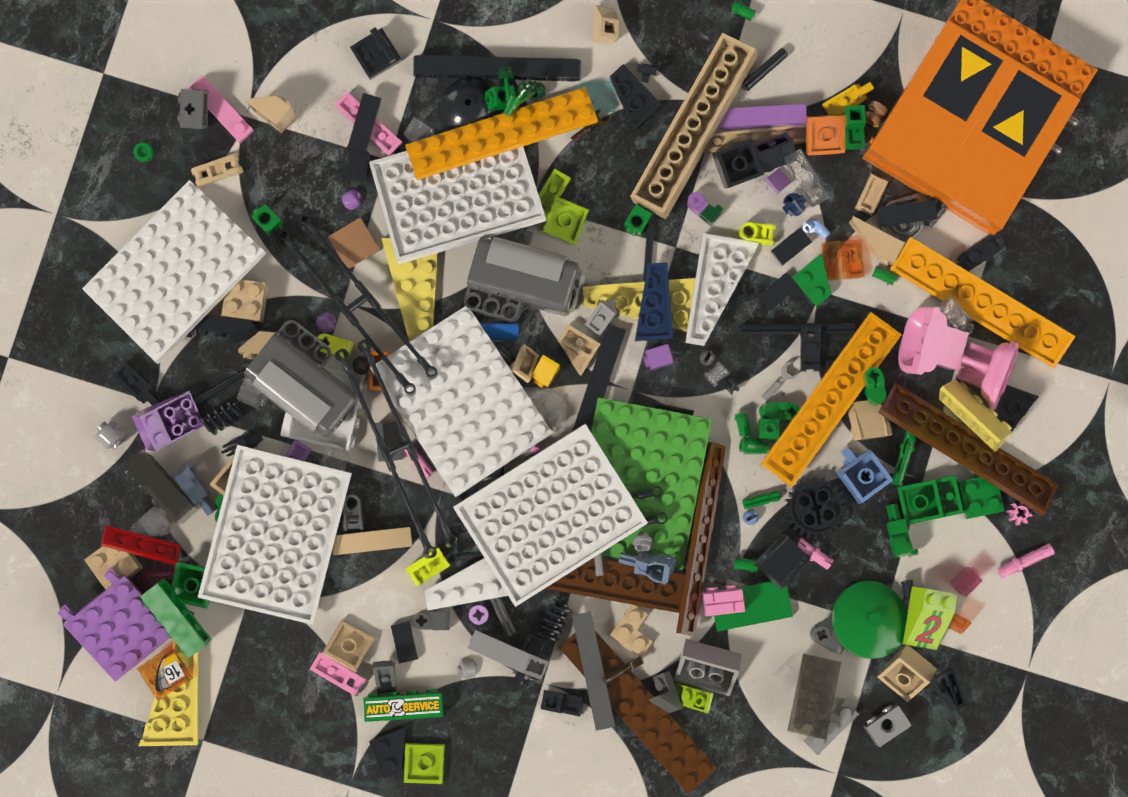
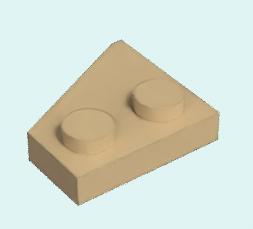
M569 324L558 339L559 344L574 368L582 376L598 350L600 343Z

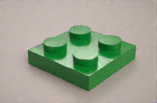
M981 477L958 482L965 519L1004 512L1000 489Z

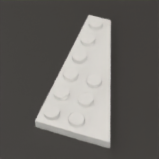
M703 233L685 343L705 345L759 243Z
M485 558L424 591L427 610L508 596Z

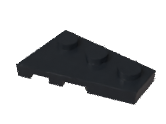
M624 64L610 75V81L633 131H635L662 107V104Z
M1006 385L1004 393L1001 394L997 407L994 410L998 415L996 418L1001 422L1005 421L1012 428L1010 430L1012 432L1039 396Z

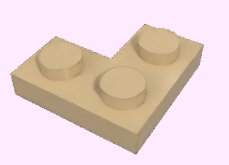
M631 604L610 636L643 657L653 641L637 631V629L648 614Z

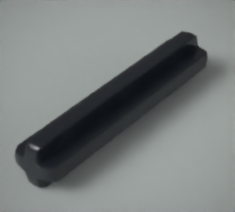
M784 48L779 49L743 81V88L749 91L788 56L787 51Z

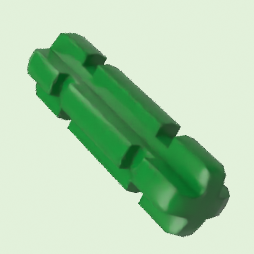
M778 491L770 492V494L754 496L752 499H743L742 504L744 509H749L752 506L757 507L769 504L771 501L772 503L780 500V495Z

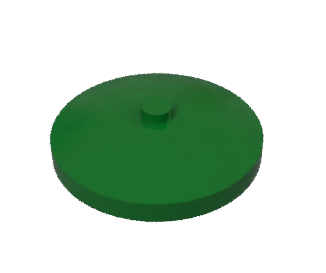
M862 581L847 587L838 596L832 611V625L838 641L848 652L864 659H878L893 653L903 642L907 612L901 598L890 587L876 581Z

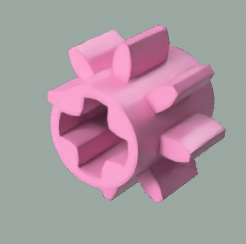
M1019 502L1018 506L1012 503V509L1007 510V513H1010L1011 516L1008 520H1015L1016 525H1020L1021 520L1024 524H1027V518L1032 516L1028 511L1030 508L1023 506L1024 504ZM1018 510H1022L1021 517L1016 515Z

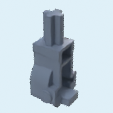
M191 461L184 466L185 468L174 476V479L193 504L198 503L206 515L209 516L217 509L207 497L209 494L208 490L191 468L195 465Z
M621 552L619 563L635 567V574L646 575L654 582L666 584L674 573L676 558L666 553L654 555L639 552L638 556ZM654 564H658V565L664 566V571H662L663 567L656 566V565H654Z

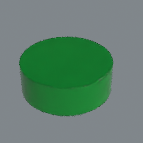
M145 142L138 143L133 151L134 156L140 162H148L154 155L153 148Z

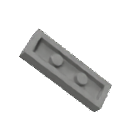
M843 700L804 742L819 755L859 714L846 700Z

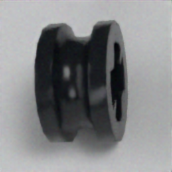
M359 356L353 360L352 367L355 372L365 374L369 371L370 365L365 357ZM358 361L366 362L364 370L356 368Z
M732 376L728 380H723V384L730 395L734 391H739V387Z

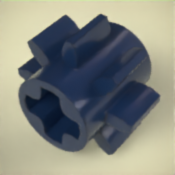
M790 193L784 198L782 209L791 217L799 216L805 211L806 207L804 204L807 201L798 193Z

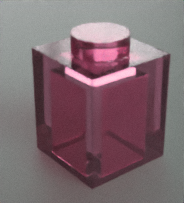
M964 567L949 584L963 597H967L983 580L979 577L981 574L974 567Z

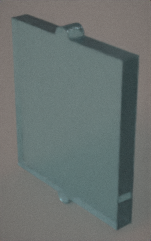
M611 81L580 83V89L586 87L595 112L598 109H601L600 113L615 112V94H613Z

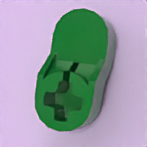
M871 367L863 375L865 394L871 405L878 406L886 400L884 377L879 368Z
M768 402L760 406L759 414L763 419L792 421L800 408L795 403Z

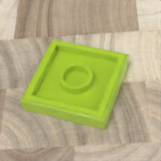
M553 196L546 214V221L543 222L540 231L576 245L589 209Z
M406 743L404 783L443 784L445 744Z

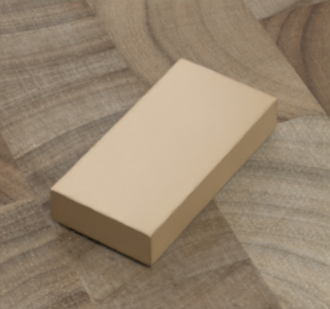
M870 174L855 209L873 216L888 181Z

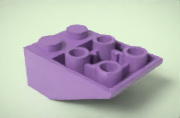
M190 391L149 406L131 415L146 449L150 451H157L204 426L199 418L200 414Z

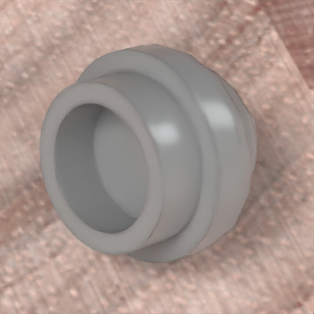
M641 531L634 537L633 545L637 551L646 552L652 546V538L644 531Z

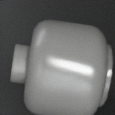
M472 658L460 660L457 667L458 674H461L464 679L475 677L478 671L477 664Z

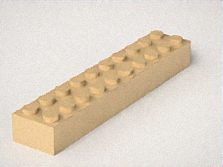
M724 33L721 34L630 197L633 203L667 219L757 58L756 48Z

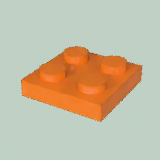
M844 114L806 117V155L845 153Z

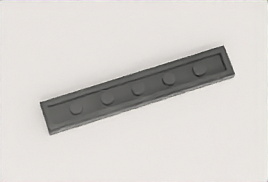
M591 611L572 615L595 729L598 731L615 727L607 686L602 681L604 671Z

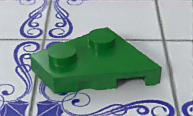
M821 254L792 277L816 307L832 295Z

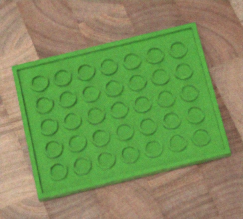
M598 397L591 434L629 494L652 489L654 486L662 488L663 493L658 498L633 499L644 518L657 516L659 513H665L668 517L665 524L657 523L639 528L601 552L603 556L619 559L621 552L638 556L639 551L635 549L633 539L639 532L644 531L652 538V546H650V550L646 551V553L673 555L676 558L675 570L683 571L712 419ZM658 488L653 490L654 495L658 496L661 493ZM660 515L658 520L664 522L666 518L664 515Z

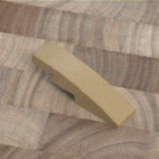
M410 527L336 535L332 553L333 555L411 547Z

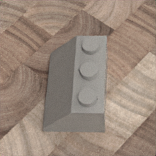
M685 639L674 681L730 696L740 670L742 654Z

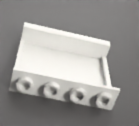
M324 367V369L355 392L346 372ZM353 374L355 378L361 379L359 387L361 393L363 394V391L367 392L369 381L366 380V376ZM358 398L355 407L330 437H324L318 431L313 433L288 413H285L280 436L350 451V447L354 448L356 437L353 434L354 430L359 428L361 418H358V412L363 410V407Z

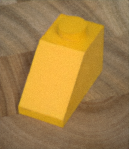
M543 355L532 374L533 383L540 388L544 386L548 388L559 371L560 365Z

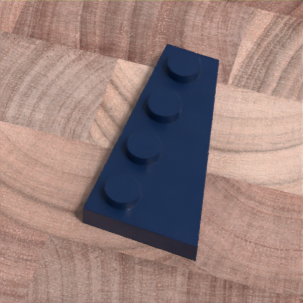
M667 262L650 263L647 266L634 342L673 339Z

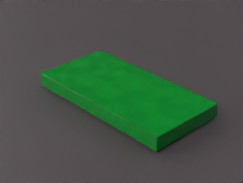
M772 581L739 587L743 591L745 612L714 615V620L718 632L793 617L787 585L782 590Z

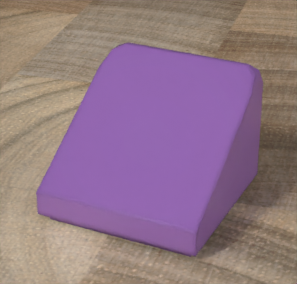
M780 168L765 180L777 195L792 183Z

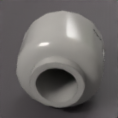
M104 421L96 428L98 433L95 438L105 449L112 448L114 450L125 440L123 438L125 435L124 431L114 421L108 424Z

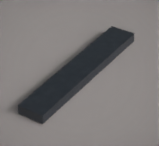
M610 324L607 326L572 432L586 424L590 432L592 431L598 397L604 398L626 329Z

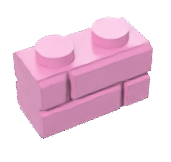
M737 585L725 586L726 590L718 591V587L706 588V592L702 593L705 616L745 612L742 588L737 589Z

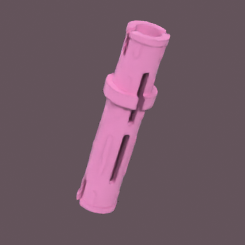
M1048 543L1022 557L1011 559V562L998 567L997 572L1002 579L1013 573H1020L1024 568L1054 555V550Z

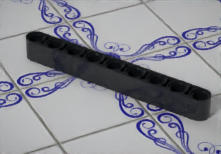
M415 55L413 57V76L418 78L499 80L496 75L499 72V68L511 67V70L515 72L513 80L528 79L530 81L567 82L581 80V60L445 55Z

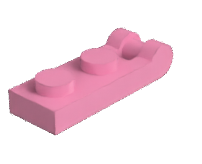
M319 652L310 668L311 671L356 697L360 692L361 685H364L367 680L363 676L322 655L321 652ZM350 677L355 680L352 686L347 684Z

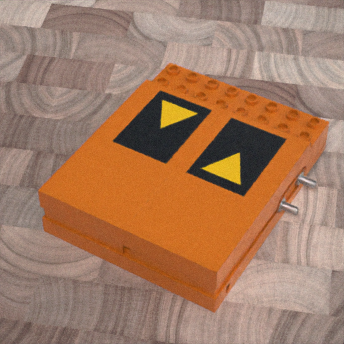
M959 0L875 137L872 136L869 143L871 145L862 159L928 199L942 201L946 205V210L984 233L994 236L996 232L1003 229L1050 149L1058 154L1062 151V148L1054 143L1067 122L1074 126L1079 123V120L1071 115L1098 69L983 0Z

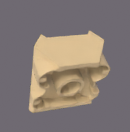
M868 400L851 404L847 412L851 422L850 431L854 441L892 435L889 419L878 413L882 404L874 406Z

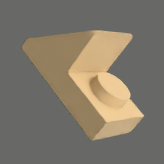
M524 344L520 347L516 360L508 367L512 373L528 383L531 380L539 355Z

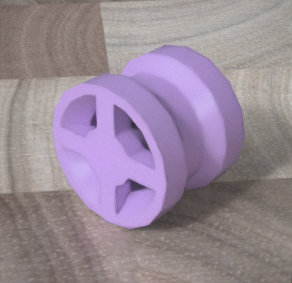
M476 605L470 609L469 618L474 624L480 625L487 621L489 612L485 606Z

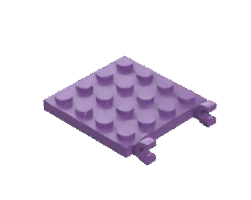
M111 567L104 575L110 583H113L76 614L71 611L67 604L59 609L58 614L67 620L63 624L64 627L116 682L170 637L164 626L157 622L153 612L143 604V600L140 597L143 593L125 574L120 578Z

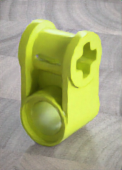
M747 222L739 229L738 236L741 240L773 246V233L776 226L773 224ZM744 228L751 229L752 236H746L743 232Z
M321 334L317 337L322 342L328 339L330 345L327 346L330 348L333 357H335V353L339 349H346L349 353V360L355 343L329 334ZM320 349L321 352L328 354L326 349ZM340 352V356L344 358V354Z

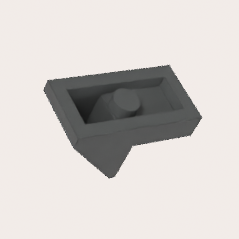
M392 660L373 662L377 693L397 691L395 663Z
M670 671L653 677L659 696L651 698L649 701L668 713L682 709L683 706Z

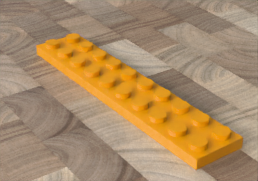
M584 87L518 108L512 112L510 117L500 114L406 144L405 146L416 180H420L597 123L598 119L587 89Z
M911 236L890 267V270L1007 341L1018 342L1019 348L1052 368L1056 367L1076 337Z
M870 312L760 465L785 484L793 487L864 388V373L871 367H879L902 334Z

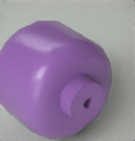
M351 189L342 195V202L349 210L361 206L362 202L360 199H362V195L360 192Z
M324 313L317 317L316 326L319 331L327 333L335 329V323H337L335 316H332L330 313Z

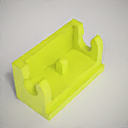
M440 548L436 549L437 555L434 558L426 559L423 557L405 568L417 586L451 566L446 561V557Z

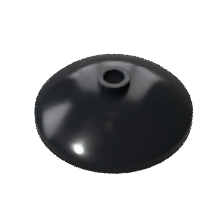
M464 78L453 82L445 90L441 99V113L446 124L451 129H456L496 116L497 110H489L488 104L485 101V92L491 88L486 83L474 78ZM467 100L472 102L470 106L465 105Z

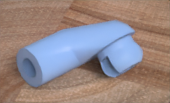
M808 220L802 226L804 232H817L823 239L830 234L827 228L818 220Z

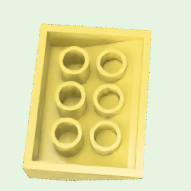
M955 379L940 388L939 400L992 450L996 452L1012 436L1011 426L1005 421L1001 422L996 418L998 415L990 407L987 409L983 406L982 399L976 394L973 396L968 391L969 387L964 382H958Z

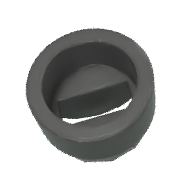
M704 350L700 354V362L706 366L711 365L715 360L714 353L710 350ZM710 353V358L707 362H705L704 359L706 358L707 354Z

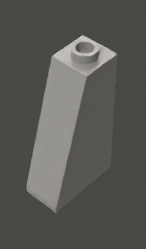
M476 630L470 638L468 649L521 673L542 680L549 663L548 661Z

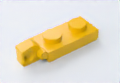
M871 82L862 87L860 84L853 85L823 103L822 106L827 115L843 114L845 106H857L863 103L868 98L866 94L871 92L874 87Z

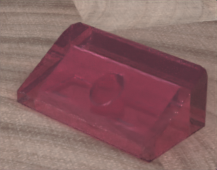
M176 565L144 567L141 573L144 591H148L164 578L172 586Z

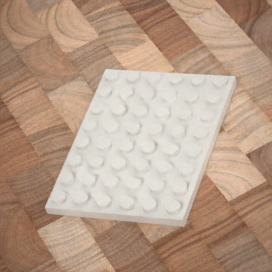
M523 147L420 180H416L407 151L369 162L398 264L479 241L480 237L490 238L546 221Z
M189 180L82 289L159 364L267 253Z
M466 306L410 341L417 352L431 366L437 369L438 376L436 379L431 380L427 377L426 371L417 362L418 359L406 345L387 356L399 373H402L410 383L415 385V395H406L404 387L396 379V375L383 359L376 363L394 406L455 498L552 434V431L472 311ZM433 370L429 372V375L435 374ZM409 387L407 391L411 392L414 388Z
M586 424L453 507L515 607L648 523Z
M237 445L198 598L313 625L352 473Z

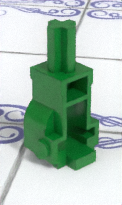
M890 504L886 506L890 521L886 526L894 559L909 556V558L917 556L919 554L918 549L913 550L906 520L901 519L898 505Z

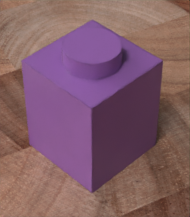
M668 344L646 350V356H643L645 366L650 367V371L673 364Z

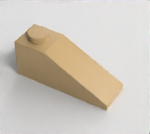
M853 216L849 224L872 255L878 259L877 261L885 266H888V264L892 265L905 242Z

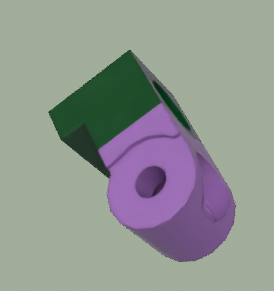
M694 192L688 197V208L710 227L723 212V208L717 204L714 208L704 200V196L699 192Z

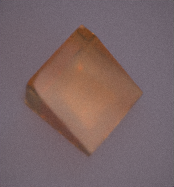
M954 613L948 628L962 634L971 625V621Z

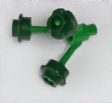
M501 67L496 75L499 81L505 83L507 103L505 105L506 109L503 112L504 115L510 117L512 112L530 97L538 99L545 96V86L541 82H532L528 79L521 80L518 86L520 94L517 97L510 96L509 81L514 79L513 74L515 72L511 70V67Z

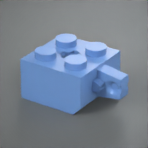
M848 447L840 451L845 458L843 462L845 466L837 471L836 474L858 504L863 503L893 481L870 449L861 455L857 452L853 454ZM862 472L863 474H868V476L866 477L867 481L861 479Z

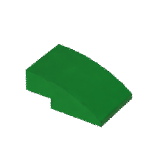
M956 475L897 487L907 525L964 513Z

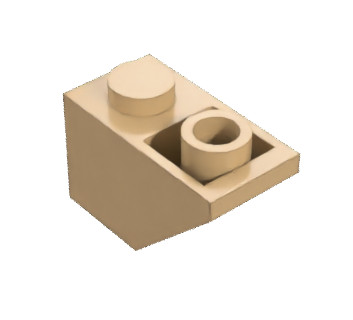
M595 5L592 42L611 45L618 39L619 19L613 8Z
M259 331L238 349V353L243 355V358L254 359L274 332Z

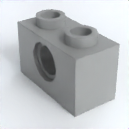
M890 704L882 709V714L879 716L873 715L866 720L867 724L864 725V728L876 746L881 747L912 726L898 705L893 706ZM885 719H889L891 722V726L888 729H883L882 722Z

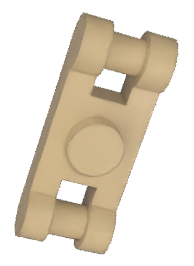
M232 154L192 168V175L196 178V187L202 188L213 182L242 174L244 171L238 163V154ZM231 163L232 168L227 170L226 164ZM207 171L208 177L203 178L202 173Z

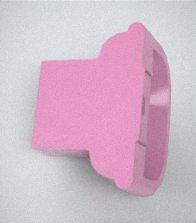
M923 306L917 308L908 318L898 354V363L901 370L906 373L922 375L924 372H931L936 366L949 370H959L969 333L948 327L947 318L940 312L938 307Z
M1018 342L1001 343L995 351L969 343L967 351L962 358L956 380L981 390L982 400L991 409L995 410L1013 370L1014 361L1019 350Z

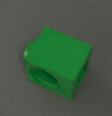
M514 85L509 86L510 96L516 97ZM494 86L485 92V101L488 104L489 110L506 109L505 86Z
M266 204L258 206L251 216L268 236H271L283 225L281 220ZM270 215L271 218L269 222L262 223V217Z
M635 204L624 223L625 231L632 236H636V234L641 236L652 213ZM639 218L641 219L642 224L640 226H634L632 224V219Z
M759 419L757 439L778 440L780 419Z

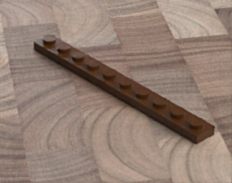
M707 442L676 633L688 636L696 635L726 446L713 442Z

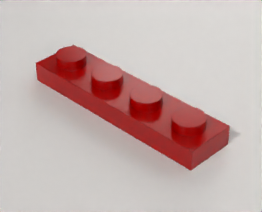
M107 525L104 527L101 546L174 565L179 560L181 550L180 544Z

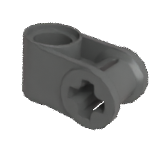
M352 494L345 497L343 505L344 532L348 531V529L364 531L362 500L358 495ZM350 498H355L358 502L354 509L348 506Z
M450 611L417 613L413 617V625L420 630H450ZM420 615L427 619V623H424L423 627L416 623V619H419Z
M815 625L810 630V637L813 641L842 655L845 648L838 641L834 630L821 625ZM820 631L824 634V636L819 637V635H817V632Z

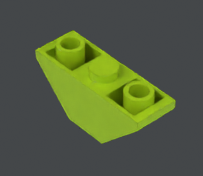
M674 683L682 706L709 713L713 698L712 692Z

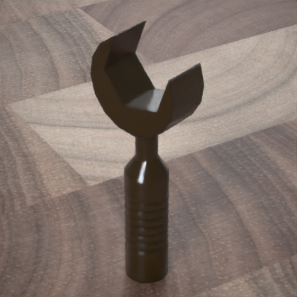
M601 109L596 110L598 122L583 127L570 137L571 140L576 143L589 133L596 124L600 126L608 125L611 121V115H609L606 121H603L598 116Z
M642 657L626 663L625 667H619L603 676L602 681L604 684H607L623 675L626 670L630 671L644 663Z

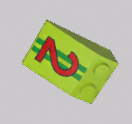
M912 586L903 644L937 650L955 613L957 594Z

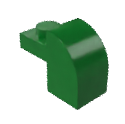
M865 105L845 106L843 111L845 115V150L864 149Z

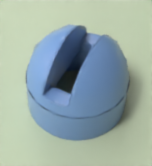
M747 510L743 514V521L747 525H754L758 522L759 516L756 511ZM752 514L756 515V517L752 518L750 521L746 519Z

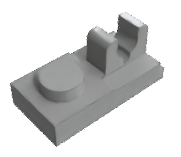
M612 298L607 303L601 300L585 325L600 336L617 313V310L614 309L617 302Z

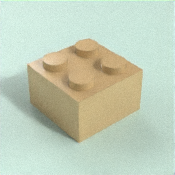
M240 280L224 296L221 315L228 318L247 319L252 322L263 323L269 286L264 282Z
M104 546L84 559L105 590L113 584L104 577L105 572L111 567L120 578L124 574L130 578L143 569V566L134 554Z

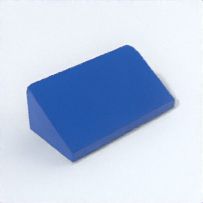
M480 323L490 340H518V324Z

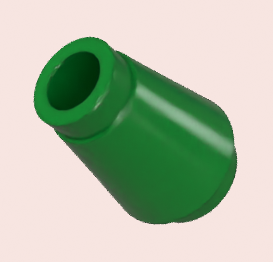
M750 436L741 437L739 443V451L743 452V454H767L769 449L768 443Z

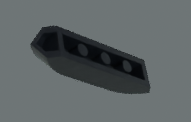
M206 315L186 337L192 338L194 331H196V335L207 336L208 333H215V337L226 338L229 335L230 342H240L251 339L259 332V329L251 320Z

